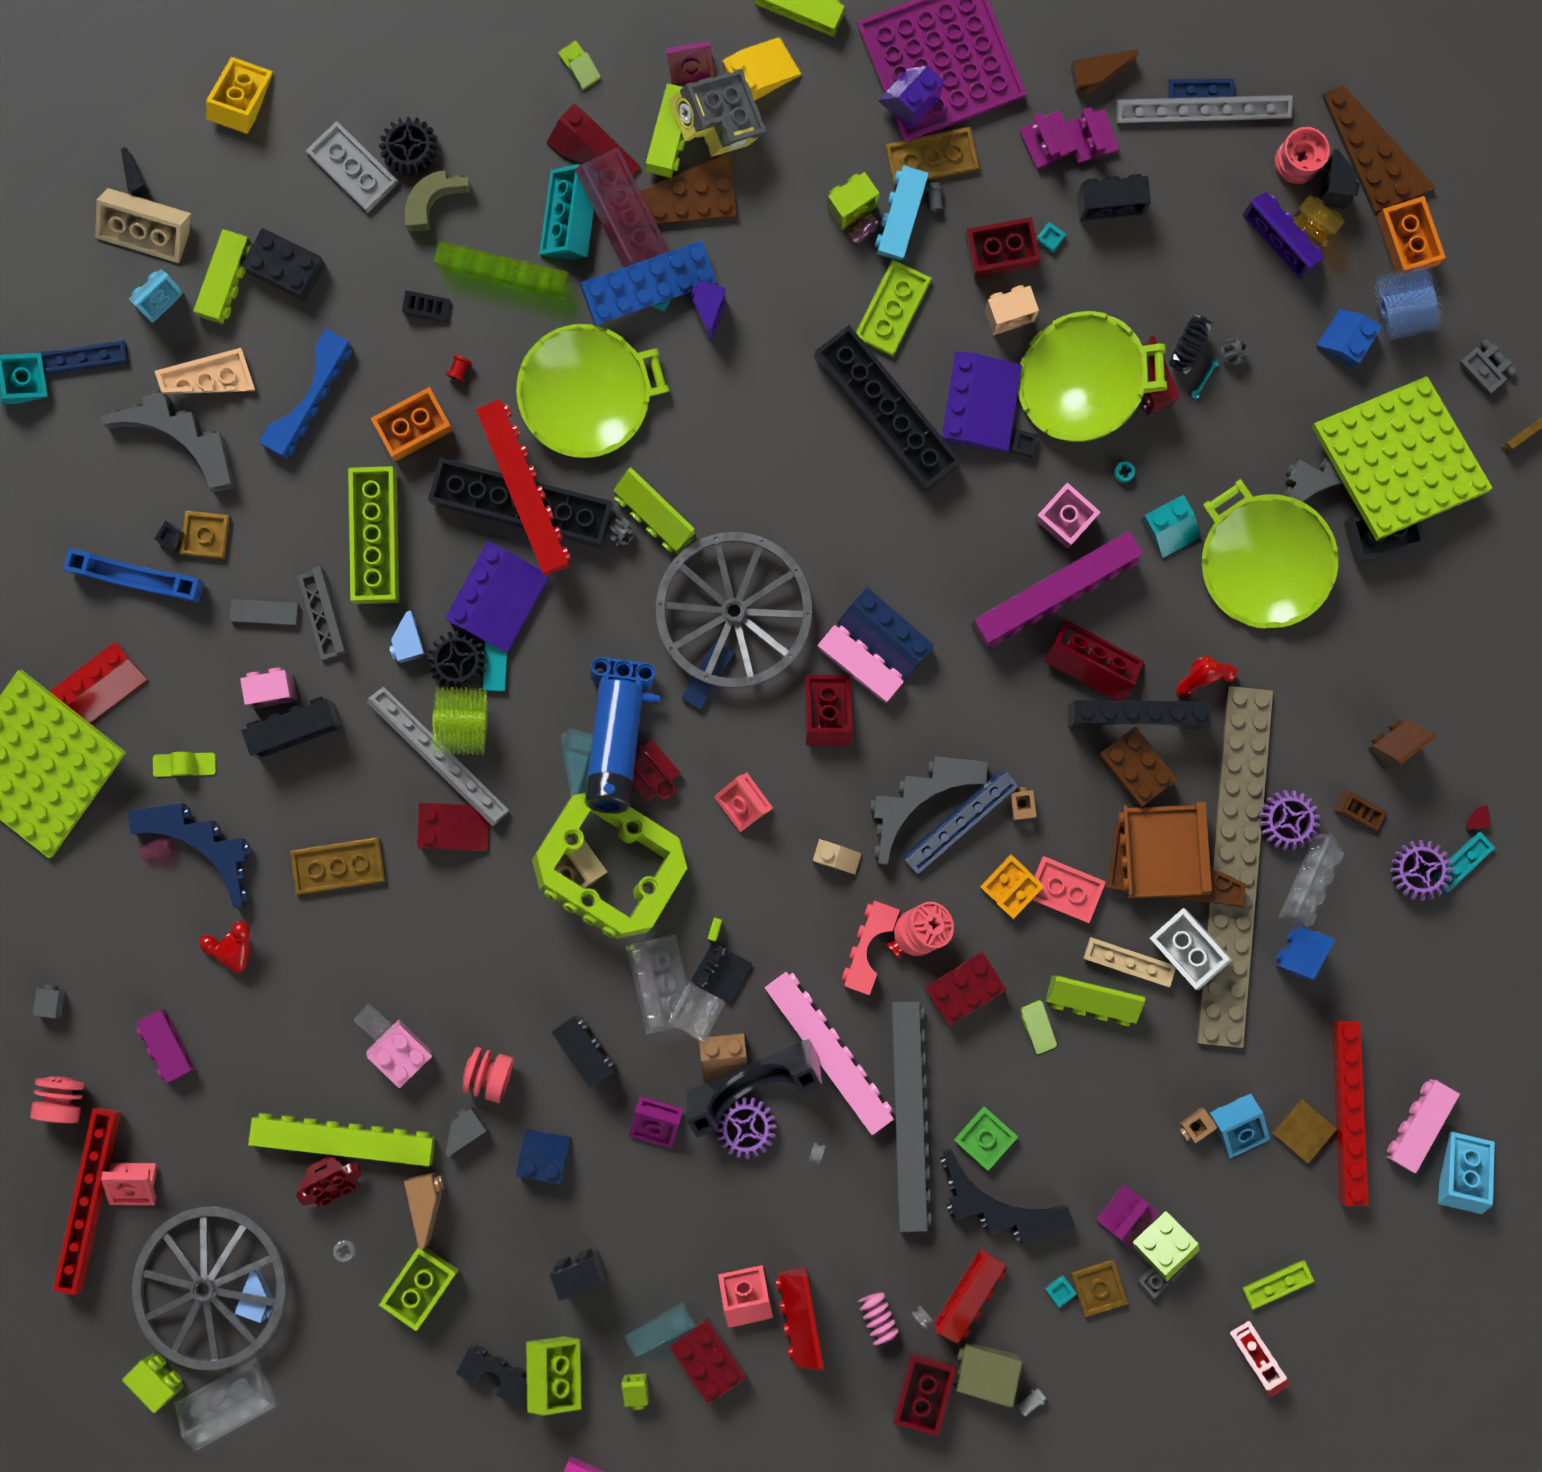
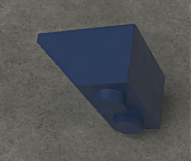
M526 1129L519 1155L516 1177L561 1184L564 1178L571 1137Z

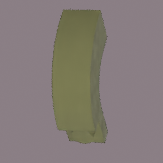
M443 170L434 172L420 180L411 190L405 205V226L408 232L430 230L429 213L432 204L443 195L471 192L469 178L463 175H454L448 179L446 171Z

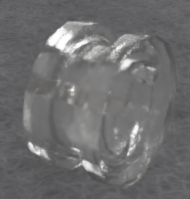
M814 1142L809 1161L815 1160L817 1164H820L826 1145L819 1146L817 1142Z
M349 1240L338 1242L333 1250L334 1257L341 1262L350 1260L355 1254L354 1244ZM347 1245L349 1247L347 1250L350 1249V1254H346L343 1257L340 1255L342 1252H339V1248Z
M920 1305L918 1306V1311L912 1312V1315L924 1328L927 1327L928 1322H933L930 1315Z

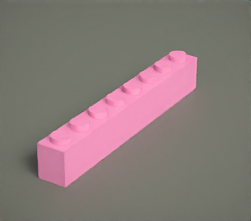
M787 972L783 973L764 988L803 1041L810 1039L819 1056L820 1065L871 1135L875 1134L893 1120L891 1116L894 1113L893 1109L887 1101L882 1103L877 1097L881 1094L874 1083L869 1085L864 1079L867 1074L860 1064L855 1066L850 1060L854 1056L847 1046L842 1048L837 1042L840 1037L833 1027L830 1030L826 1027L824 1022L827 1019L820 1009L815 1012L810 1005L814 1001L806 991L802 993L797 986L800 982L793 972L790 975Z

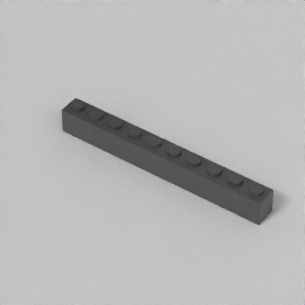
M919 1001L891 1002L898 1225L900 1232L927 1231V1225H931V1212L926 1210V1202H930V1188L926 1189L925 1179H930L929 1165L925 1166V1156H929L928 1143H924V1134L928 1133V1121L923 1120V1111H927V1097H923L922 1088H926V1074H922V1065L926 1064L925 1051H921V1042H925V1031L920 1029V1019H924V1007L919 1006Z

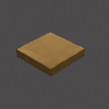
M185 511L184 535L181 538L180 555L225 560L231 516Z
M1300 1099L1272 1134L1302 1160L1309 1163L1337 1128L1303 1099Z
M1114 1259L1070 1272L1084 1317L1128 1304Z

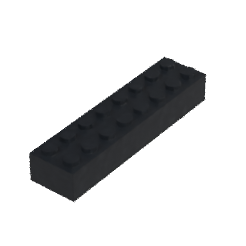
M847 325L814 352L815 360L924 493L959 467L961 460L850 325Z
M439 458L428 498L431 505L524 528L502 473ZM535 482L536 486H542L546 498L542 499L545 507L550 506L554 516L551 519L553 527L558 526L563 539L603 549L607 526L610 523L614 508L612 501Z

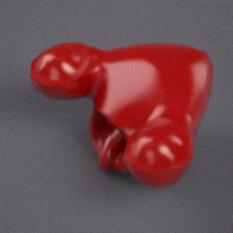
M1211 656L1201 657L1190 666V673L1178 683L1176 694L1187 699L1192 696L1195 687L1209 685L1219 679L1231 682L1236 678L1238 671L1233 665L1215 661Z
M237 921L232 925V930L226 937L221 939V942L210 934L202 935L199 940L200 948L207 955L215 957L229 970L243 973L248 958L251 955V947L249 945L250 927L247 922Z

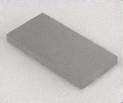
M338 121L306 150V153L367 213L399 183Z

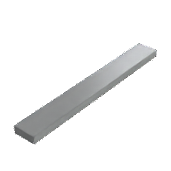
M1293 96L1117 100L1116 122L1292 119Z
M384 686L368 698L367 703L492 826L509 813L510 810L452 753L448 754V751H446L445 754L443 749L441 752L437 743L434 746L432 738L434 740L435 737Z

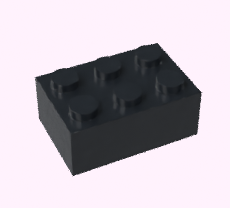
M1133 174L1128 176V178L1111 176L1101 181H1098L1096 178L1087 179L1081 183L1076 196L1079 221L1145 215L1151 203L1148 176H1142L1141 174Z
M261 228L242 267L247 274L306 302L325 262L321 256Z
M1362 515L1351 517L1344 522L1356 565L1419 549L1426 545L1420 522L1379 540H1375Z
M576 1015L551 1033L588 1087L592 1088L615 1071L613 1067L616 1064L609 1054L604 1055L600 1049L603 1045L598 1037L590 1035L587 1030L590 1026L584 1017L579 1018Z
M590 1248L578 1253L579 1255L575 1259L571 1260L569 1256L557 1261L549 1275L559 1301L603 1285L607 1274L598 1250L592 1252Z

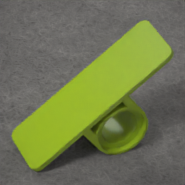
M172 752L171 754L153 756V775L155 777L214 775L216 773V756L214 753Z
M1039 1000L1021 1009V1019L1032 1040L1035 1052L1041 1054L1055 1048L1057 1043L1042 1001Z

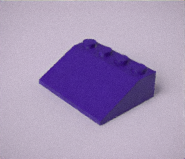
M955 351L942 438L947 444L1009 452L1022 365L981 354Z
M487 541L445 619L450 624L508 654L550 575L544 576L542 570Z

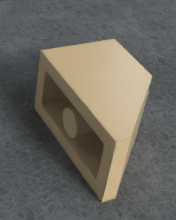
M819 839L812 862L855 875L862 853Z

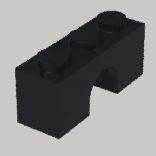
M471 1345L456 1374L476 1384L482 1374L486 1372L495 1373L501 1382L496 1396L517 1406L527 1387V1371L518 1366L513 1368L507 1365L508 1361L500 1356L492 1357L487 1354L488 1350L482 1346L476 1345L474 1347Z

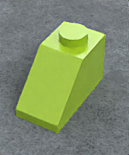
M647 1373L624 1375L622 1392L625 1407H630L631 1410L644 1409V1405H648Z

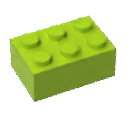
M418 1247L379 1306L417 1331L459 1269L427 1247L420 1250Z
M563 1336L526 1342L527 1412L549 1415L581 1409L580 1339Z

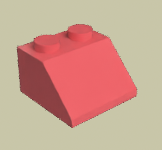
M763 1265L718 1275L728 1328L773 1318Z

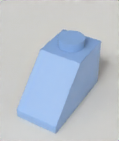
M407 611L391 639L393 646H390V652L393 659L397 658L399 663L426 656L414 613Z
M260 1268L250 1272L243 1292L273 1298ZM239 1300L235 1314L261 1323L265 1318L270 1317L274 1306Z

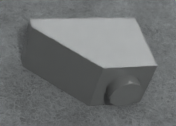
M465 1107L455 1114L457 1118L451 1123L445 1152L447 1157L488 1131V1128L474 1107L470 1110Z

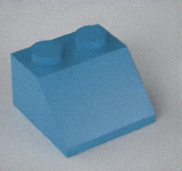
M1251 1094L1240 1097L1236 1101L1210 1112L1211 1118L1217 1126L1215 1130L1229 1159L1270 1140L1263 1112Z

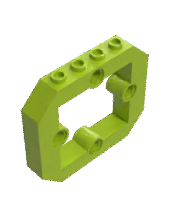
M585 793L573 795L532 858L539 890L549 900H556L561 903L568 912L577 913L583 917V921L587 924L595 925L602 929V933L610 938L619 939L647 933L655 924L687 870L680 839L631 807L622 813H601L591 810L586 806L584 802ZM590 811L618 828L617 833L621 841L633 843L637 840L665 858L654 877L646 876L634 887L633 894L638 904L630 917L601 900L595 890L584 889L554 870L563 854H575L582 846L584 835L579 828ZM627 826H632L635 833H630L627 830ZM566 838H572L575 845L568 844ZM643 886L649 887L651 894L645 893ZM582 898L588 899L591 907L585 906L582 903Z

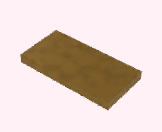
M970 127L914 138L905 142L899 141L885 144L894 188H897V184H894L897 170L902 171L903 165L929 173L926 182L976 172L980 169Z
M379 837L290 851L296 895L386 882Z

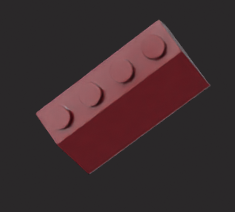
M1065 620L1044 662L1052 668L1068 674L1071 678L1089 685L1092 689L1108 695L1113 700L1125 701L1137 681L1144 660Z

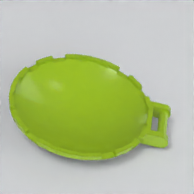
M1076 312L1054 320L1053 324L1040 331L1029 343L1030 347L1020 362L1022 369L1018 394L1024 411L1031 421L1044 433L1059 440L1069 442H1085L1110 434L1131 417L1140 404L1144 393L1167 390V381H1165L1164 377L1165 344L1142 346L1137 335L1124 322L1101 312ZM1154 355L1156 381L1149 382L1147 356Z
M573 324L549 332L528 351L518 373L516 385L517 403L526 426L543 445L566 456L592 458L618 449L631 439L641 426L648 408L649 397L669 392V387L665 385L658 360V348L637 353L630 344L615 332L591 324ZM648 358L657 385L656 388L652 389L644 364V359Z
M1239 479L1232 488L1211 502L1208 500L1203 504L1215 522L1205 540L1202 553V571L1205 585L1215 603L1227 615L1239 622L1265 629L1293 625L1313 614L1324 603L1332 590L1338 572V549L1335 538L1326 521L1309 505L1284 495L1266 494L1253 497L1243 481ZM1242 492L1245 498L1220 515L1216 512V508Z

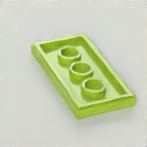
M892 259L856 331L863 342L893 357L932 278Z

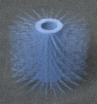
M1413 270V273L1406 277L1407 281L1405 278L1402 281L1406 273L1397 279L1399 282L1395 280L1397 275L1393 279L1391 278L1390 281L1388 277L1384 281L1382 280L1381 283L1379 281V285L1381 284L1379 291H1381L1380 294L1382 293L1379 299L1380 308L1376 309H1380V314L1385 319V337L1387 322V333H1390L1391 329L1390 338L1396 334V331L1398 333L1401 327L1402 332L1400 331L1398 336L1404 333L1405 329L1407 331L1410 325L1411 330L1409 329L1407 334L1419 326L1417 323H1420V328L1418 327V329L1421 330L1423 326L1428 324L1426 320L1429 321L1428 328L1437 322V320L1435 321V318H1438L1436 316L1438 313L1436 306L1438 303L1437 298L1440 297H1436L1435 286L1433 283L1431 286V279H1429V283L1428 277L1426 280L1427 271L1421 277L1420 274L1422 272L1419 271L1415 275L1416 279L1414 276L1411 279V276L1415 273Z

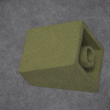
M964 1342L963 1348L959 1347L957 1361L960 1364L959 1369L955 1372L952 1383L955 1384L956 1391L1013 1407L1022 1364L1018 1354Z

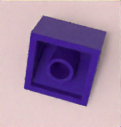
M700 280L699 285H694L691 304H694V312L707 338L712 340L726 302V288Z

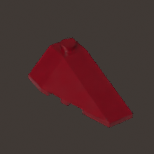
M574 103L559 118L546 142L563 158L571 159L585 167L593 168L626 184L641 168L590 116Z

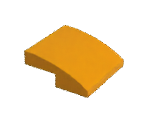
M1010 854L980 887L1014 919L1039 893L1044 885Z

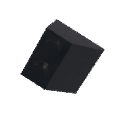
M1337 149L1333 150L1328 161L1324 164L1319 205L1345 209L1350 202L1352 203L1354 196L1358 195L1360 183L1357 182L1358 174Z

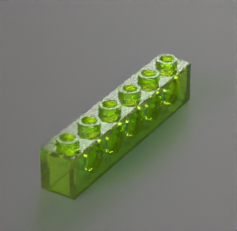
M442 241L438 243L434 258V264L439 270L562 300L565 299L570 280L566 271Z

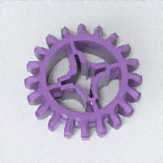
M1284 790L1282 791V797L1277 792L1274 794L1275 800L1271 797L1267 798L1270 806L1262 805V809L1266 813L1259 814V817L1265 818V821L1259 822V826H1266V829L1261 831L1262 835L1270 834L1266 841L1271 842L1275 839L1274 847H1278L1282 843V850H1287L1288 846H1290L1292 851L1296 850L1297 845L1300 848L1305 847L1304 841L1311 843L1312 839L1309 835H1317V832L1312 828L1320 827L1319 823L1314 822V819L1320 818V815H1313L1312 812L1317 810V806L1309 807L1312 799H1307L1304 802L1305 794L1301 793L1297 798V791L1295 790L1291 791L1290 796L1288 791ZM1284 802L1294 803L1302 811L1295 813L1289 807H1286ZM1279 807L1280 818L1273 824V813ZM1298 816L1297 818L1293 819L1294 821L1291 822L1292 825H1280L1281 823L1285 822V819H1287V817ZM1305 817L1306 825L1300 834L1299 821ZM1285 828L1289 834L1293 835L1294 839L1285 838L1276 830Z
M1423 840L1418 841V847H1416L1414 841H1411L1409 843L1410 850L1407 846L1403 845L1401 849L1405 854L1397 851L1395 855L1400 860L1393 859L1391 861L1397 868H1391L1390 872L1398 874V876L1392 878V881L1400 880L1401 882L1396 886L1397 890L1404 886L1406 889L1403 891V895L1406 896L1411 891L1412 900L1417 897V894H1420V901L1425 900V894L1432 900L1434 899L1433 891L1440 896L1442 891L1439 887L1443 889L1448 888V885L1443 881H1452V877L1446 875V873L1453 872V868H1446V865L1452 861L1451 859L1443 860L1447 852L1444 851L1439 854L1440 845H1437L1434 850L1431 849L1432 841H1429L1426 847H1424ZM1419 852L1431 855L1437 862L1426 863ZM1412 854L1414 867L1403 873L1404 862ZM1419 865H1423L1422 868L1424 866L1426 868L1432 867L1424 873V876H1421V873L1419 875L1417 873L1411 874L1419 868ZM1440 868L1439 879L1431 887L1430 872ZM1406 879H1419L1424 889L1412 886Z
M743 1097V1104L739 1105L738 1100L734 1101L735 1107L732 1108L730 1105L727 1108L729 1110L728 1113L725 1111L722 1114L725 1117L719 1120L722 1127H718L715 1131L723 1132L722 1135L717 1137L718 1141L726 1140L721 1145L723 1149L728 1145L731 1146L728 1154L731 1155L735 1149L738 1150L737 1158L741 1157V1152H745V1158L749 1159V1152L753 1151L754 1156L758 1157L756 1149L760 1148L765 1153L766 1148L763 1144L772 1145V1142L767 1138L768 1136L775 1138L776 1134L769 1132V1130L775 1129L776 1124H769V1121L775 1119L774 1115L766 1116L770 1111L769 1107L764 1111L761 1110L764 1102L760 1101L758 1106H755V1098H752L751 1103L746 1104L747 1099ZM742 1109L753 1110L746 1119H739L732 1115ZM758 1115L762 1117L765 1124L764 1135L759 1133L754 1127V1121ZM753 1118L750 1122L752 1132L743 1133L739 1138L742 1131L740 1124L743 1122L745 1124V1122H749ZM728 1121L733 1123L738 1129V1134L734 1141L731 1140L727 1132ZM747 1136L759 1140V1142L752 1146L739 1145Z

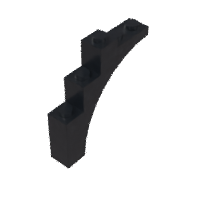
M951 1148L941 1150L943 1156L939 1158L943 1170L948 1169L951 1177L947 1179L951 1192H956V1194L948 1197L949 1203H946L950 1217L955 1216V1219L958 1221L982 1212L983 1215L979 1216L983 1230L988 1229L990 1234L1015 1225L1016 1228L1012 1229L1016 1242L1021 1241L1023 1246L1076 1229L1069 1208L1066 1205L1048 1209H1026L1010 1206L995 1200L982 1192L967 1178L958 1165Z

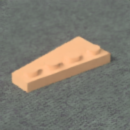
M241 348L154 372L161 394L255 391Z

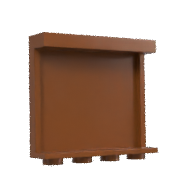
M1196 802V805L1142 808H1127V805H1124L1123 812H1119V826L1124 827V834H1120V846L1125 848V856L1121 857L1122 870H1126L1127 879H1123V892H1128V898L1210 895L1212 887L1206 802Z

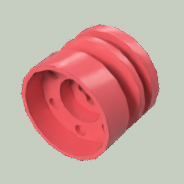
M1300 127L1292 131L1277 150L1274 158L1275 168L1279 176L1292 184H1304L1312 180L1328 161L1330 154L1329 142L1325 135L1311 127Z
M925 902L906 911L898 917L894 927L895 939L899 947L905 953L912 956H923L948 944L954 931L953 919L949 911L936 902Z
M476 1047L464 1071L462 1092L468 1094L472 1085H474L473 1096H478L481 1089L486 1088L485 1099L500 1103L511 1075L514 1058L499 1054L495 1062H491V1051L487 1050L484 1058L481 1059L483 1048Z
M49 1076L46 1078H36L35 1085L45 1087V1090L37 1089L34 1090L33 1094L44 1098L43 1101L32 1103L30 1118L49 1122L78 1123L81 1107L71 1104V1101L83 1098L82 1094L74 1093L73 1090H83L85 1083L67 1077Z

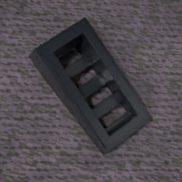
M121 148L129 194L139 197L148 193L149 188L133 155L127 148Z
M405 290L402 312L405 316L448 322L451 299ZM412 299L415 300L414 309L410 308ZM421 301H424L423 311L419 310ZM430 302H433L432 313L428 312ZM439 303L443 304L441 315L437 314Z

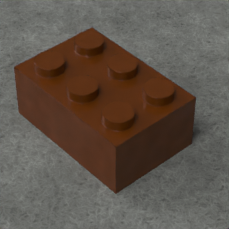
M1136 726L1097 755L1138 808L1143 807L1177 780Z

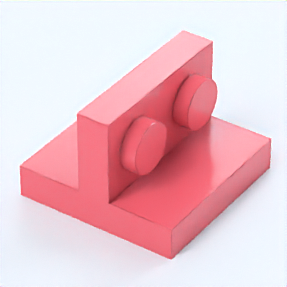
M747 772L735 778L714 796L739 832L745 830L773 809Z
M110 1163L109 1172H103L101 1177L109 1205H155L156 1195L153 1187L157 1173L156 1163Z

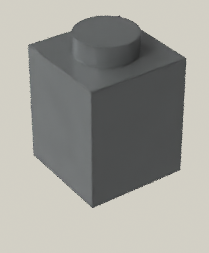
M47 984L44 985V988H36L32 1016L61 1018L65 991L58 990L56 985Z

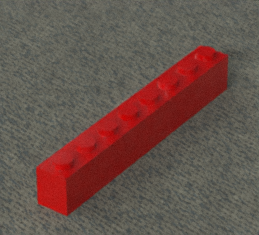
M501 399L476 408L482 427L543 575L548 576L570 567L568 560L571 557L567 547L562 548L559 540L563 539L558 526L553 527L551 519L554 518L550 506L545 507L542 499L546 498L542 486H536L534 478H537L533 465L528 466L525 458L529 457L525 445L520 446L517 440L521 435L516 424L511 425L509 417L512 414L508 404L503 405Z
M1331 1021L1339 1203L1345 1206L1368 1205L1360 1021Z
M102 1107L92 1109L53 1291L71 1295L83 1292L105 1192L101 1177L103 1172H109L122 1111Z

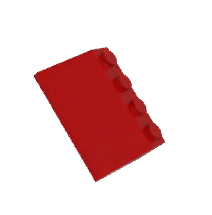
M806 1267L780 1271V1278L775 1279L777 1291L782 1292L784 1301H779L781 1314H786L788 1323L783 1325L786 1338L790 1337L792 1346L788 1347L790 1361L794 1360L796 1367L821 1370L823 1369L822 1355Z

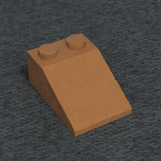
M437 1171L411 1177L404 1181L419 1250L424 1249L430 1244L442 1196L441 1190L444 1189L443 1178L438 1176Z

